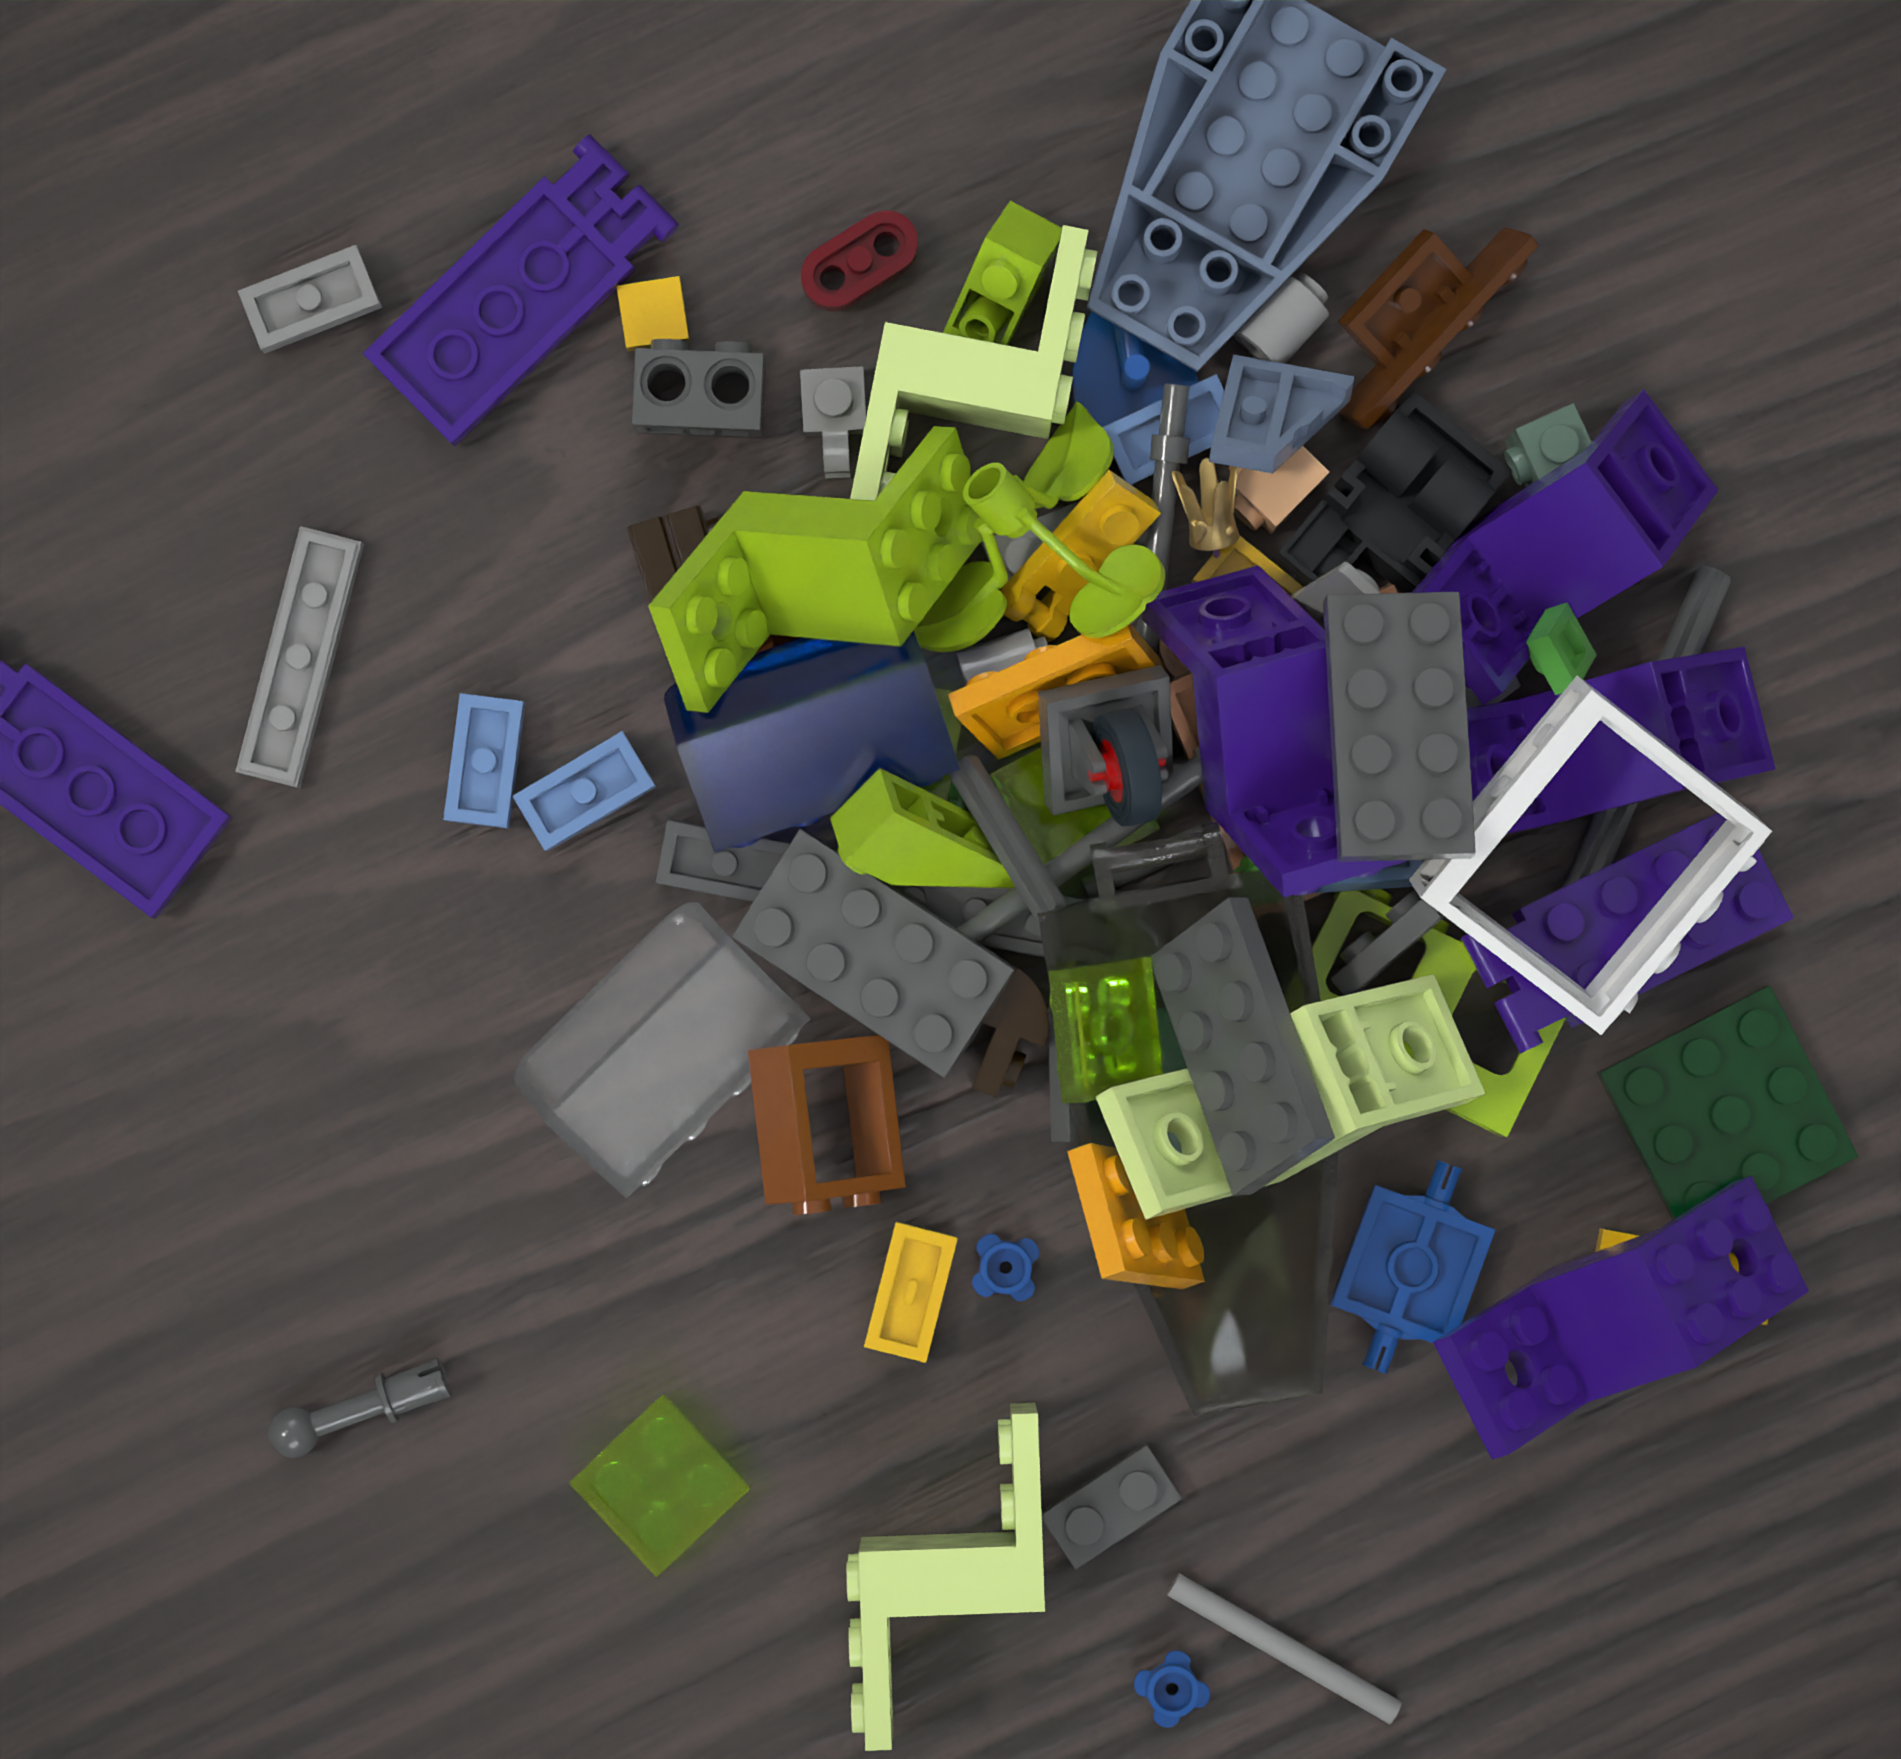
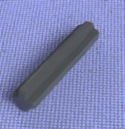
M970 754L963 757L960 761L953 763L948 769L950 779L1032 915L1038 922L1046 923L1062 914L1067 908V902L982 762L976 755Z

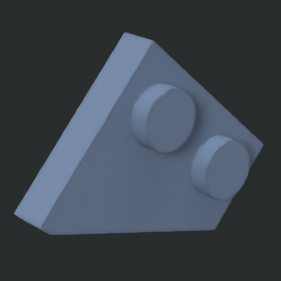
M1233 354L1211 444L1209 462L1273 474L1350 402L1354 376Z

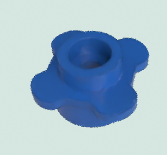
M986 1234L981 1237L976 1246L981 1259L979 1272L972 1279L974 1290L983 1297H989L995 1292L1010 1294L1016 1301H1024L1030 1298L1035 1291V1284L1031 1280L1032 1263L1039 1257V1248L1036 1243L1029 1238H1022L1018 1242L1002 1241L995 1234ZM1004 1261H1008L1012 1265V1270L1007 1274L1002 1273L999 1269L1000 1264Z
M1180 1650L1168 1652L1162 1664L1151 1671H1139L1134 1679L1136 1693L1148 1699L1154 1709L1153 1717L1155 1722L1166 1728L1175 1726L1179 1722V1717L1188 1714L1194 1707H1204L1210 1698L1208 1685L1197 1680L1190 1669L1191 1660L1189 1656ZM1169 1683H1175L1178 1686L1177 1693L1173 1695L1168 1694L1166 1686Z

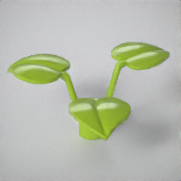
M1075 402L1065 417L1064 425L1060 424L1029 469L1024 481L1017 475L1013 476L1001 463L987 464L978 469L968 479L963 489V499L980 517L974 522L973 527L982 535L991 563L976 561L961 567L953 580L907 638L909 641L930 651L952 652L970 647L995 627L1007 608V599L999 589L1007 583L1009 576L994 533L999 536L1018 538L1031 530L1079 575L1089 581L1076 594L1069 611L1070 622L1079 633L1086 637L1101 638L1121 630L1145 610L1147 603L1152 602L1159 595L1165 583V569L1160 559L1150 549L1141 545L1120 546L1109 554L1099 571L1096 572L1037 520L1035 509L1042 507L1052 509L1059 499L1068 502L1075 501L1087 494L1104 476L1113 460L1114 444L1111 437L1081 403Z

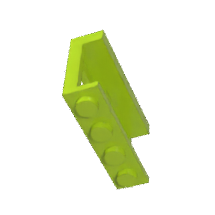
M1382 889L1335 892L1333 896L1335 900L1285 999L1290 1013L1307 1004L1340 997L1330 992L1326 985V978L1356 917L1360 913H1364L1388 926L1393 925L1386 916L1392 909V907L1388 906L1393 897L1391 894ZM1441 920L1418 940L1425 944V951L1411 979L1434 974L1452 1015L1472 974L1477 969L1464 944L1446 935L1450 924ZM1566 1018L1538 1030L1543 1043L1521 1054L1518 1052L1510 1070L1506 1074L1497 1075L1472 1063L1485 1094L1469 1103L1445 1110L1497 1136L1508 1137ZM1403 1042L1407 1053L1415 1060L1412 1048L1407 1042Z

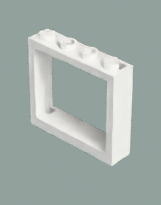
M1577 675L1473 801L1475 855L1470 859L1425 860L1409 881L1420 898L1602 1035L1623 1010L1630 1014L1638 1000L1637 992L1653 973H1661L1671 965L1680 951V941L1696 922L1702 923L1706 921L1717 910L1723 899L1722 891L1739 871H1747L1757 862L1753 855L1772 830L1753 812ZM1602 721L1727 820L1588 987L1583 989L1458 892L1595 725Z

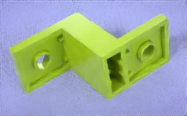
M933 426L875 501L742 492L648 605L687 711L708 713L770 635L899 647L903 645L983 540L982 535L973 527L974 522L980 517L963 499V489L971 477L969 460L963 453L956 427Z

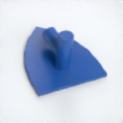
M1091 311L1082 330L1076 363L1073 364L1074 404L1076 401L1081 403L1101 427L1163 398L1164 384L1191 386L1199 382L1195 370Z

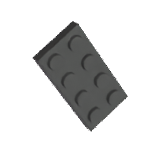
M1459 592L1327 595L1323 601L1338 862L1472 858L1476 853Z
M799 829L732 935V938L943 1078L950 1076L1017 971L1016 967L890 884L867 873L861 875L852 871L842 861L838 850L806 829Z
M1227 898L1149 957L1231 1193L1234 1196L1255 1193L1335 1139V1135L1249 899Z

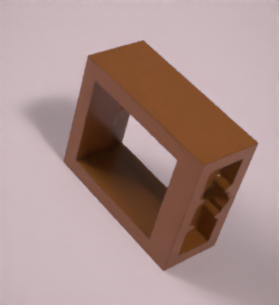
M880 1035L748 1050L765 1205L792 1203L793 1215L818 1213L832 1210L830 1198L842 1197L843 1208L874 1205L881 1203L880 1191L906 1187L888 1040ZM843 1065L856 1177L816 1182L803 1070Z

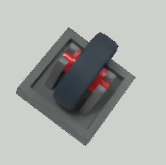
M1152 666L1039 691L1038 702L1044 800L1053 816L1106 804L1113 819L1121 827L1138 825L1157 819L1162 808L1161 781L1168 780L1169 775L1173 772L1169 675L1162 666Z

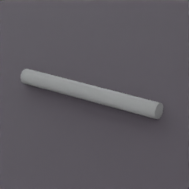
M1178 1573L1167 1592V1596L1386 1723L1391 1724L1402 1705L1400 1700L1184 1575Z

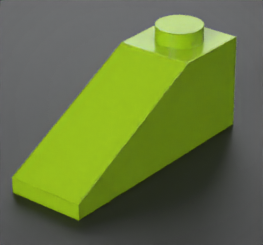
M881 768L830 818L839 845L838 854L845 865L858 874L865 875L867 873L890 885L1010 889L1015 887L972 813Z

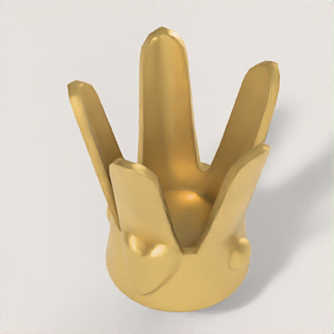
M1206 457L1201 461L1199 467L1201 508L1193 490L1186 485L1182 474L1178 471H1172V477L1189 519L1190 546L1197 550H1213L1214 557L1218 558L1220 556L1219 549L1233 545L1240 537L1233 514L1238 467H1231L1229 483L1227 481L1218 483L1215 464L1209 462V458Z

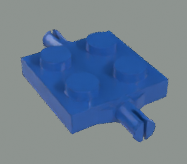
M1439 1160L1436 1161L1437 1164L1425 1196L1402 1195L1378 1185H1372L1329 1301L1331 1306L1360 1316L1371 1327L1376 1329L1362 1365L1374 1370L1383 1347L1375 1369L1384 1374L1389 1372L1388 1369L1400 1338L1404 1340L1422 1339L1433 1343L1438 1338L1461 1325L1496 1231L1466 1219L1454 1207L1449 1206L1463 1169L1452 1165L1449 1167V1164ZM1448 1167H1449V1171H1448V1173H1447V1176H1446V1179H1445V1181H1444L1443 1187L1441 1188L1442 1183H1443V1180H1444L1445 1175H1446V1172H1447Z

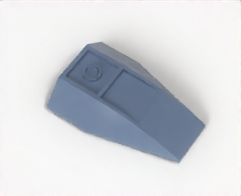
M1191 0L1160 52L1087 309L1198 372L1382 182L1447 69L1393 38H1390L1385 47L1305 0Z

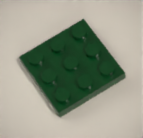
M1764 986L1596 1072L1672 1220L1730 1183L1742 1178L1752 1176L1763 1200L1767 1204L1859 1157L1771 986Z

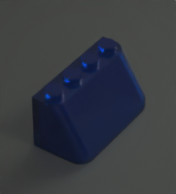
M914 630L901 647L800 638L755 653L708 713L687 711L676 682L664 694V703L676 747L714 852L729 847H747L757 842L762 836L789 827L799 828L814 824L822 816L836 812L879 768L916 786L931 785L943 778L944 775L960 770L930 673Z

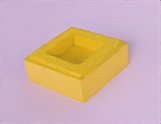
M679 276L617 286L624 338L628 352L635 351V348H651V340L678 339L690 342Z

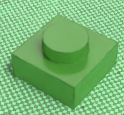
M1568 602L1545 609L1526 641L1534 667L1539 673L1545 675L1555 695L1563 693L1577 675L1583 679L1597 656Z

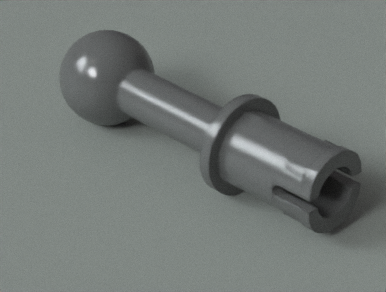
M435 1358L418 1367L388 1378L383 1373L375 1375L376 1389L313 1412L296 1406L284 1408L277 1412L269 1423V1442L272 1448L280 1455L288 1458H298L308 1454L315 1447L319 1436L386 1413L392 1424L398 1422L399 1414L452 1397L450 1387L446 1386L449 1385V1380L443 1364L439 1358Z

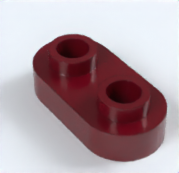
M881 210L868 215L822 244L806 257L802 265L801 283L806 297L813 305L822 310L831 312L841 311L849 308L900 276L912 266L918 253V236L915 227L904 215L891 210ZM886 236L894 238L899 245L897 252L888 257L879 255L874 248L877 240ZM830 270L841 272L845 276L844 285L838 290L826 289L821 283V279L826 272Z

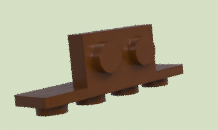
M1507 227L1503 228L1465 268L1434 232L1423 229L1338 320V323L1376 364L1352 390L1350 402L1338 412V415L1344 421L1364 429H1368L1373 424L1380 423L1389 417L1399 403L1398 397L1416 378L1426 375L1438 364L1442 356L1441 351L1458 332L1468 329L1480 319L1485 310L1484 304L1502 285L1512 282L1524 271L1528 263L1527 258L1539 245L1532 235Z

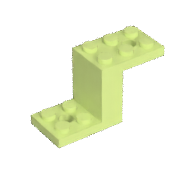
M1065 225L1062 227L1038 352L885 322L850 499L875 501L896 473L888 472L890 456L901 458L903 456L909 420H907L908 412L1044 439L1049 438L1051 422L1064 425L1073 377L1061 375L1063 361L1076 363L1085 314L1073 312L1076 299L1086 301L1089 299L1098 252L1085 249L1088 230Z
M1434 974L1307 1004L1290 1013L1335 1139L1265 1186L1283 1181L1383 1126L1466 1104L1485 1094ZM1403 1042H1407L1410 1045L1415 1060L1407 1053ZM1188 1068L1114 1086L1096 1096L1098 1105L1146 1220L1232 1196ZM1167 1132L1176 1135L1181 1144L1182 1154L1171 1145Z
M1010 1403V1419H998L1000 1464H1012L1013 1480L1012 1484H1000L1002 1530H1014V1532L861 1537L859 1554H848V1562L846 1564L848 1601H860L861 1618L850 1619L849 1660L850 1667L863 1668V1683H853L852 1733H865V1751L892 1750L893 1702L890 1617L1045 1612L1038 1412L1035 1403Z

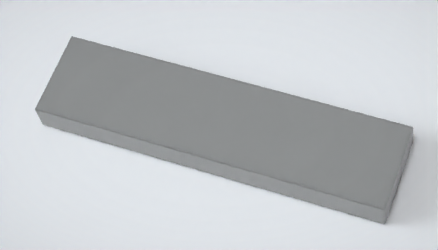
M300 526L235 772L301 788L365 545L361 541Z

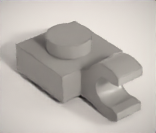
M860 366L800 370L804 437L823 436L825 480L851 479L848 435L863 434L866 421L864 368Z

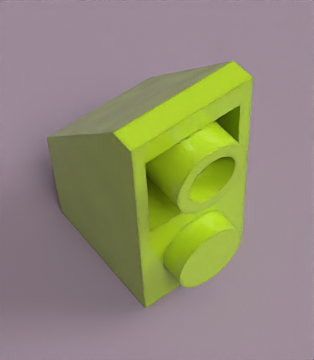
M1010 201L986 235L943 333L1008 346L1058 250L1062 227Z

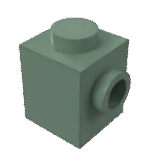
M1574 403L1515 429L1505 440L1508 449L1504 451V456L1508 468L1512 470L1511 475L1519 486L1524 484L1525 487H1528L1585 451L1592 441Z

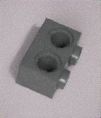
M678 339L651 340V349L635 348L632 426L636 434L763 439L766 377L764 354L752 353L753 345L733 341L716 342L714 344V351L689 350V342ZM672 371L682 375L685 378V388L678 398L671 401H661L651 394L652 382L659 374ZM729 374L740 375L749 382V391L745 398L734 404L723 403L714 396L716 383L722 377Z

